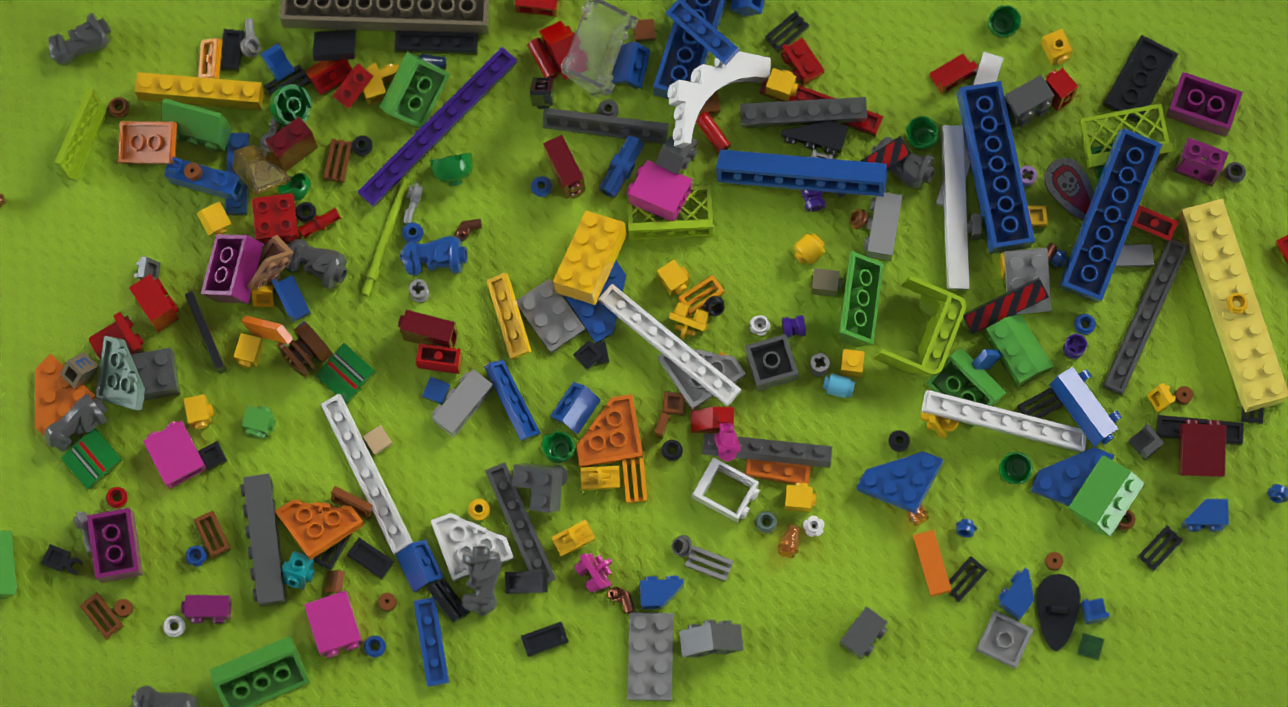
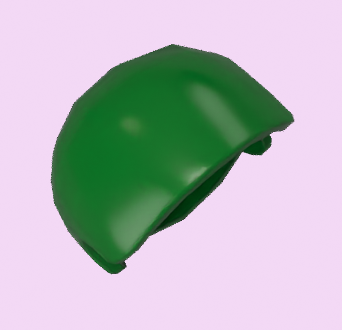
M1010 5L999 6L990 14L987 22L988 28L993 35L999 38H1008L1020 28L1021 15L1016 8Z
M918 116L912 119L906 127L908 141L917 150H927L934 146L938 140L937 126L927 116Z
M305 173L288 176V182L285 185L282 183L278 184L277 191L281 195L292 194L295 202L302 200L311 187L310 178Z
M555 431L551 435L546 434L542 440L543 454L553 463L566 462L575 453L574 440L567 433Z
M1021 452L1008 453L1001 459L999 465L1001 477L1010 484L1026 482L1031 477L1033 471L1032 460Z

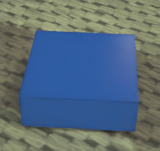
M984 349L972 364L975 369L990 370L1002 355L999 350Z
M430 377L422 396L443 405L451 385Z

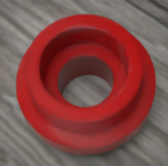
M113 487L107 492L106 501L113 508H121L127 503L128 494L121 487ZM116 495H121L119 501H114Z

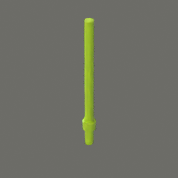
M402 179L371 267L366 271L364 277L366 280L361 294L364 296H369L373 283L377 281L379 266L410 181L407 179Z

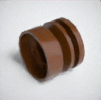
M303 321L293 330L298 338L296 341L292 340L289 343V347L280 342L276 345L287 364L306 378L310 375L305 368L306 365L312 371H315L316 368L312 360L315 358L323 364L333 353L319 335Z

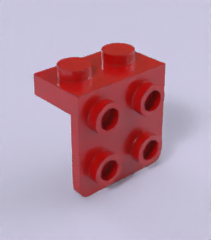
M292 194L252 199L255 238L257 241L266 246L270 239L276 235L285 244L300 239L295 200Z
M121 312L113 315L116 322L89 337V342L100 361L104 336L124 339L131 355L145 352L141 346L145 344L139 333L134 334L131 329L134 326L128 315L124 317Z

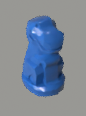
M446 236L426 244L409 242L402 249L400 259L403 261L405 270L410 276L421 273L422 263H427L429 270L450 268L453 274H460L463 263H467V248L462 247L460 238Z

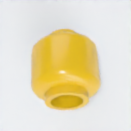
M805 234L794 245L796 252L794 257L801 264L806 262L813 265L824 254L825 250L823 247L825 244L816 234Z

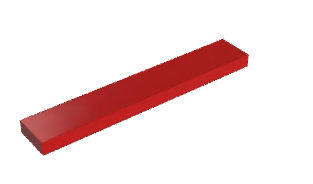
M768 79L763 81L759 94L765 95L767 97L773 98L781 102L785 101L765 94ZM798 85L795 96L791 95L789 101L836 98ZM867 110V122L840 124L876 137L883 116Z

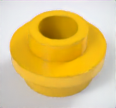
M1232 293L1226 300V306L1230 312L1240 314L1247 309L1248 300L1242 293ZM1233 301H1238L1240 306H1234Z
M475 499L470 503L468 512L474 520L480 521L488 517L490 507L485 500ZM477 506H482L483 510L482 512L477 513L475 511V508Z

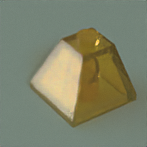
M251 144L234 151L233 170L255 195L291 181V177L265 150Z

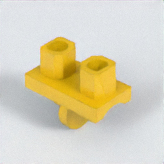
M678 302L668 318L684 324V326L676 324L675 330L681 332V339H685L687 334L693 337L696 334V331L690 329V326L701 331L708 329L709 324H707L709 312L697 309L693 319L687 316L690 305Z
M924 412L921 414L922 421L927 422V428L935 431L940 438L946 439V431L951 432L959 425V421Z
M619 466L580 468L581 490L620 488Z
M586 519L551 537L561 557L596 540Z

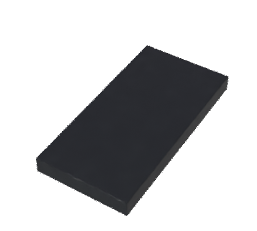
M1141 35L1103 106L1114 112L1150 106L1176 60L1178 53ZM1129 114L1127 116L1128 119L1136 123H1138V121L1140 120V118L1134 114Z

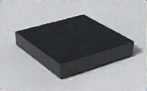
M356 29L315 32L313 61L355 59Z

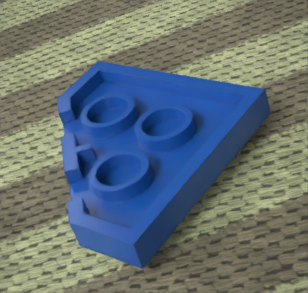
M617 260L612 267L600 296L611 284L623 292L626 274ZM564 296L595 343L601 342L614 334L617 316L603 304L597 301L596 305Z
M1094 447L1038 471L1030 492L1069 507L1101 456L1103 455L1113 460L1114 455Z
M923 451L867 469L857 485V491L916 514L943 465V459Z

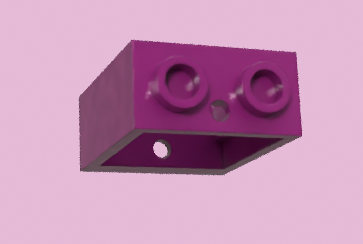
M1188 138L1173 172L1213 187L1222 172L1229 153Z

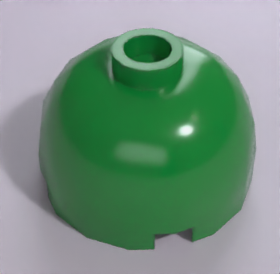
M289 84L279 87L273 92L269 100V109L272 117L281 125L287 126L299 116L305 122L310 116L308 114L310 108H312L310 95L304 88Z
M471 153L430 160L433 175L440 182L449 183V186L462 184L461 180L468 178L473 168Z

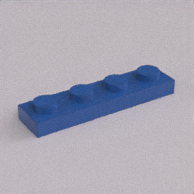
M677 0L666 12L667 16L725 66L740 51L736 45L683 0Z
M231 133L228 140L227 172L238 175L245 182L238 202L226 199L225 212L227 215H248L249 133Z
M504 360L490 362L484 366L521 441L536 438L541 433Z
M434 597L414 601L427 686L433 687L449 684L436 600Z

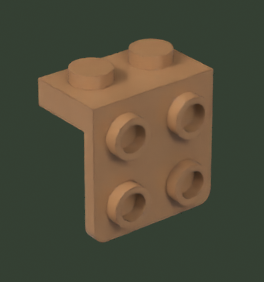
M278 235L273 236L262 251L257 272L247 285L249 290L259 289L269 283L273 284L272 280L276 279L277 281L280 278L279 274L282 269L289 265V259L294 252Z

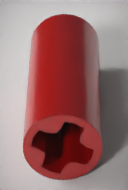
M541 38L531 40L527 46L543 76L556 78L560 73Z
M707 111L697 117L696 123L718 153H720V150H728L731 147V143Z

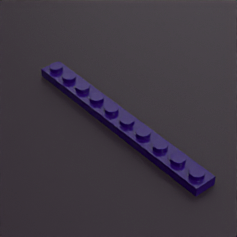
M501 47L357 191L358 194L374 207L517 64V59Z

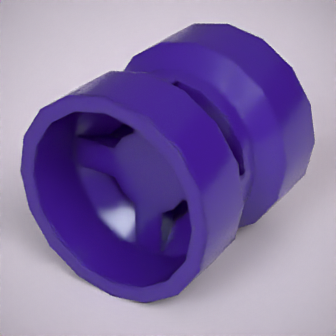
M801 190L802 198L806 202L804 204L806 212H815L826 207L825 200L821 196L822 191Z
M798 315L795 318L782 317L783 334H786L787 338H791L793 335H798L799 337L806 336L803 315Z
M1080 334L1070 335L1063 347L1064 354L1070 359L1080 358L1087 348V341Z

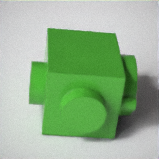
M247 406L241 425L245 434L257 439H265V436L269 437L270 431H274L277 421L274 419L273 413L270 412L271 409L264 406H258V408Z

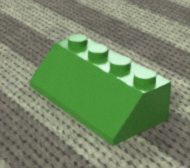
M851 251L849 256L839 335L841 342L854 347L874 344L884 263Z
M291 636L209 670L213 685L224 707H253L310 683Z

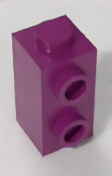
M185 595V601L181 603V613L184 614L187 620H190V623L201 624L203 620H212V623L224 624L225 620H231L232 598L229 595Z

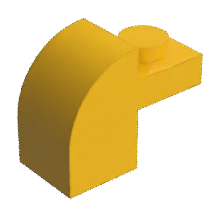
M374 63L366 69L373 75V78L363 90L368 106L383 100L386 94L383 84L392 82L399 64H388L379 70L377 63Z

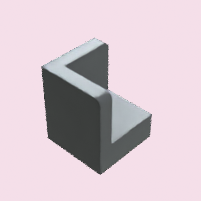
M1148 424L1129 440V443L1144 461L1164 444Z

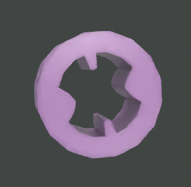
M1031 166L1022 167L1020 169L1021 177L1024 175L1023 172L1032 174L1031 180L1022 178L1023 186L1029 187L1035 183L1037 172Z

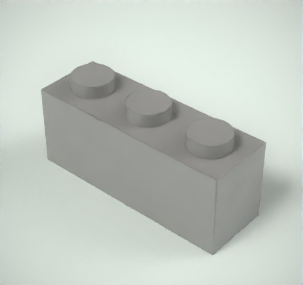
M884 193V197H872L870 210H874L873 218H868L867 230H871L870 237H865L863 250H867L866 257L892 260L902 195Z
M474 369L470 373L466 372L461 377L460 385L456 389H451L446 396V402L443 405H438L432 413L434 415L432 417L433 422L453 438L494 390L493 384Z

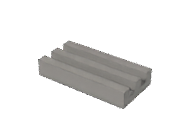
M692 546L685 567L726 582L733 561ZM695 552L703 556L709 557L711 559H714L716 561L727 564V567L698 557L695 555ZM692 560H695L697 562L703 563L715 569L721 570L724 572V574L721 575L719 573L695 565L691 562Z

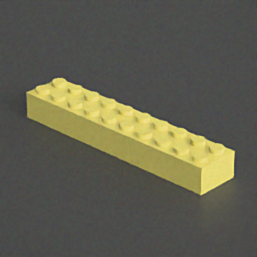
M1223 199L1182 209L1178 218L1244 411L1247 413L1286 402L1288 399V389ZM1232 293H1242L1246 296L1248 307L1243 313L1234 314L1228 310L1226 300ZM1233 301L1234 306H1240L1238 301Z

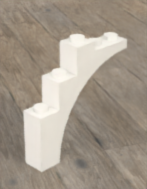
M739 51L726 66L719 59L715 58L716 67L702 64L693 69L691 75L692 82L678 80L672 83L668 88L667 96L669 98V105L676 106L674 111L675 129L673 131L674 147L683 148L691 144L693 127L698 113L716 90L731 83H761L770 77L771 58Z

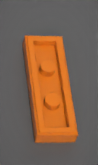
M245 316L241 320L253 336L284 344H289L293 340V337L282 324L251 316Z
M747 459L745 475L752 478L793 485L795 483L808 484L811 466Z
M934 530L913 535L930 597L952 592Z

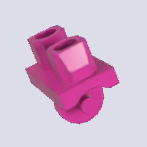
M720 423V431L715 433L718 455L723 461H731L736 457L737 452H740V443L735 430H733V424Z
M584 553L580 556L581 560L574 568L580 576L590 572L593 578L585 584L591 593L601 589H608L612 586L607 578L612 573L609 569V566L613 563L611 559L604 561L601 555L594 558L592 553Z

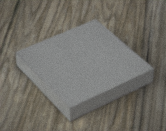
M994 611L976 651L1016 669L1034 629Z

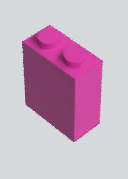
M647 160L644 166L639 167L636 181L628 187L629 203L669 221H675L692 191V179L681 174L677 175Z
M182 421L171 422L166 426V429L161 432H152L147 436V439L143 440L165 485L169 489L207 470Z
M346 591L304 604L319 654L322 657H334L338 655V651L344 649L347 651L359 648V644L363 643Z

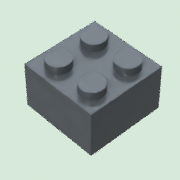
M1042 75L1005 94L1008 116L1013 128L1018 126L1024 127L1031 122L1032 118L1036 116L1040 118L1049 112L1054 94Z
M786 334L745 345L744 352L756 391L798 379V371Z
M171 348L131 355L145 388L144 401L181 394L175 353Z

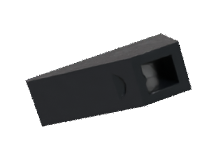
M825 121L782 130L781 138H784V142L796 145V142L804 143L806 148L816 149L819 147L825 149V153L836 155L837 152L842 153L848 126Z

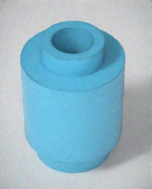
M831 373L830 377H825L823 389H827L826 394L851 398L855 381L850 380L851 378Z

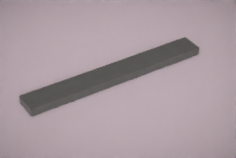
M1172 238L1170 241H1167L1103 388L1123 396L1187 252L1188 245Z

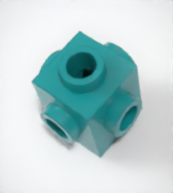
M293 551L289 562L285 561L281 573L284 574V583L290 587L304 590L307 582L311 583L314 576V558L309 560L305 554Z

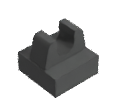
M140 257V261L136 262V266L139 269L138 273H134V277L141 280L151 274L154 280L158 278L160 262L149 257Z

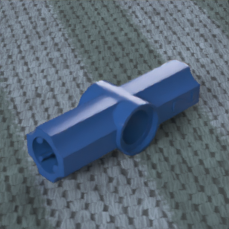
M628 136L619 154L613 157L608 168L609 171L599 187V191L604 195L615 198L625 179L628 180L631 176L635 162L645 146L640 139Z

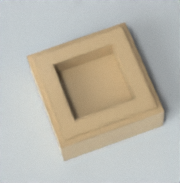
M381 425L363 436L374 455L393 444Z

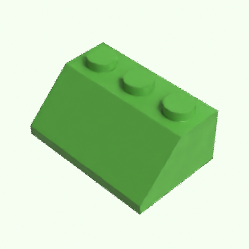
M406 52L379 108L393 117L421 128L434 108L450 73L414 54Z
M165 98L163 100L162 122H177L176 141L181 139L192 146H198L199 144L211 151H217V149L225 151L233 128L221 113Z
M1021 314L1004 318L986 329L984 333L986 340L993 350H999L1002 357L999 360L1017 388L1054 368Z
M962 348L951 354L946 359L942 371L932 376L926 382L935 392L993 407L1007 393L983 369H975L972 364L974 360Z
M1102 455L1068 509L1094 532L1111 536L1145 483L1132 471Z
M0 531V600L16 595L17 583L15 581L12 531Z

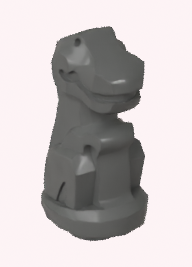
M90 13L87 15L85 23L77 26L75 30L71 29L68 31L69 40L65 41L61 34L49 37V56L64 66L70 64L80 55L105 49L110 43L108 34L111 33V29L104 18L99 20L94 13Z
M885 137L877 146L872 147V153L892 142V138ZM912 153L887 170L893 173L906 186L913 189L921 188L924 182L929 183L934 175L935 168L932 167L934 158L930 155L920 157Z
M296 239L287 245L294 252L289 259V265L285 268L288 271L296 272L301 264H305L304 272L309 275L313 274L321 279L323 287L329 290L338 283H342L348 271L346 268L347 258L335 250L311 247L302 239Z
M85 394L62 419L52 423L45 429V441L50 447H56L64 452L68 449L67 446H71L73 443L70 438L71 434L75 433L77 436H81L83 432H91L98 424L103 425L107 422L106 417L103 415L107 411L106 407L98 397L92 400L88 394Z
M475 546L473 551L465 552L462 556V561L468 565L469 579L467 586L475 588L473 594H465L463 596L462 606L466 610L474 611L484 616L494 610L497 605L494 590L501 569V558L499 552L490 551L488 546Z
M142 686L132 696L133 707H198L197 698L191 694L184 692L162 693L150 686Z

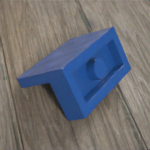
M637 42L620 44L611 83H626L635 89L642 88L650 49Z
M293 275L279 282L276 279L272 280L292 323L311 314Z
M573 382L550 417L557 422L565 424L574 433L578 434L601 399L585 385Z
M426 540L410 543L396 554L413 592H417L427 584L438 582L444 578Z

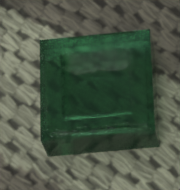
M1083 633L1077 655L1098 661L1104 639Z

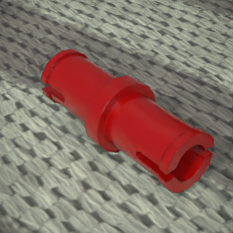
M336 207L321 216H314L315 219L298 228L304 239L319 230H326L325 227L342 218Z

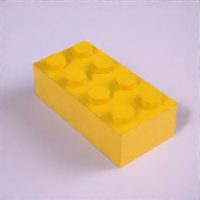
M585 211L553 280L558 294L596 305L628 233L624 222Z

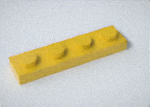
M502 273L486 280L510 359H516L532 352L509 275Z

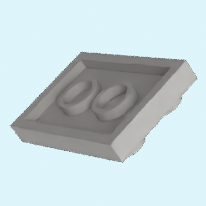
M1036 248L1004 252L1006 293L1039 277L1049 295V298L1016 314L1051 311L1048 249Z
M550 278L517 300L520 312L551 354L586 331L563 296L556 292Z

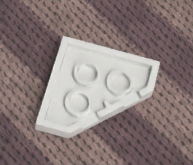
M452 513L431 520L453 582L469 576L468 565L462 561V556L465 552L473 551L475 546H488L490 551L499 552L501 564L514 559L507 538L500 534L491 532Z

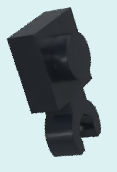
M50 544L41 564L61 573L64 568H67L68 572L72 575H78V572L73 570L72 566L75 563L82 565L83 562L79 558L69 559L71 555L69 551Z

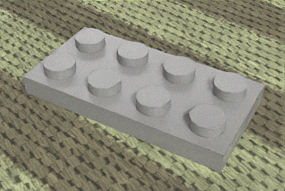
M630 612L628 700H672L673 613Z

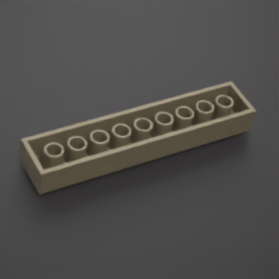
M281 0L280 21L283 28L489 34L490 0Z

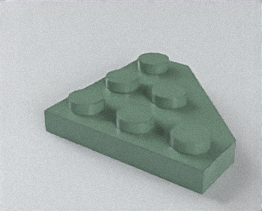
M104 336L95 398L98 397L102 401L127 408L142 410L145 388L125 340Z

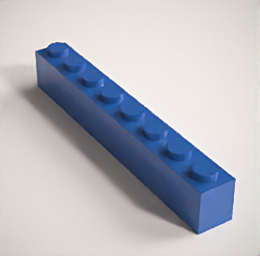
M720 150L716 174L717 182L884 197L887 182V164Z

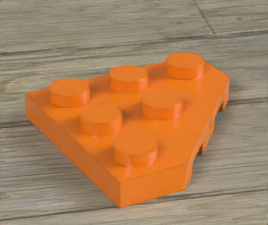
M52 354L35 369V428L43 436L45 429L52 423L62 419L85 394H88L92 400L95 399V395L84 384L74 389L60 375L64 366Z
M632 394L611 397L606 407L576 445L580 468L643 458Z
M292 499L275 510L278 519L309 560L364 526L363 520L352 506L343 505V507H338L320 502H313V504L302 503L301 500Z

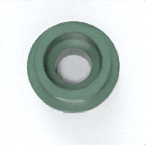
M761 512L756 518V527L763 533H770L776 528L777 519L771 512ZM764 519H768L770 521V525L764 526L762 524V521Z

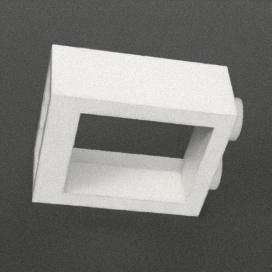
M713 457L693 493V499L738 523L740 518L745 519L750 510L747 507L750 500L755 501L760 492V489H758L759 482ZM718 471L750 488L736 513L704 496Z

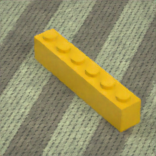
M137 72L135 93L139 100L163 102L165 98L192 105L262 110L264 88L261 82Z

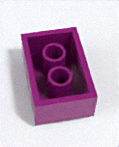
M1182 72L1166 117L1226 137L1231 129L1243 92Z
M216 234L201 295L220 303L248 304L251 290H249L247 285L257 271L263 243L248 235Z
M130 508L87 515L95 578L100 583L142 576L143 570L134 512Z

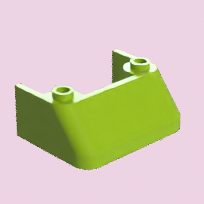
M910 275L903 282L902 287L921 294L918 302L919 309L922 313L931 316L918 351L914 353L906 350L896 355L881 349L875 354L873 359L903 372L934 376L941 372L965 313L966 303L962 297Z

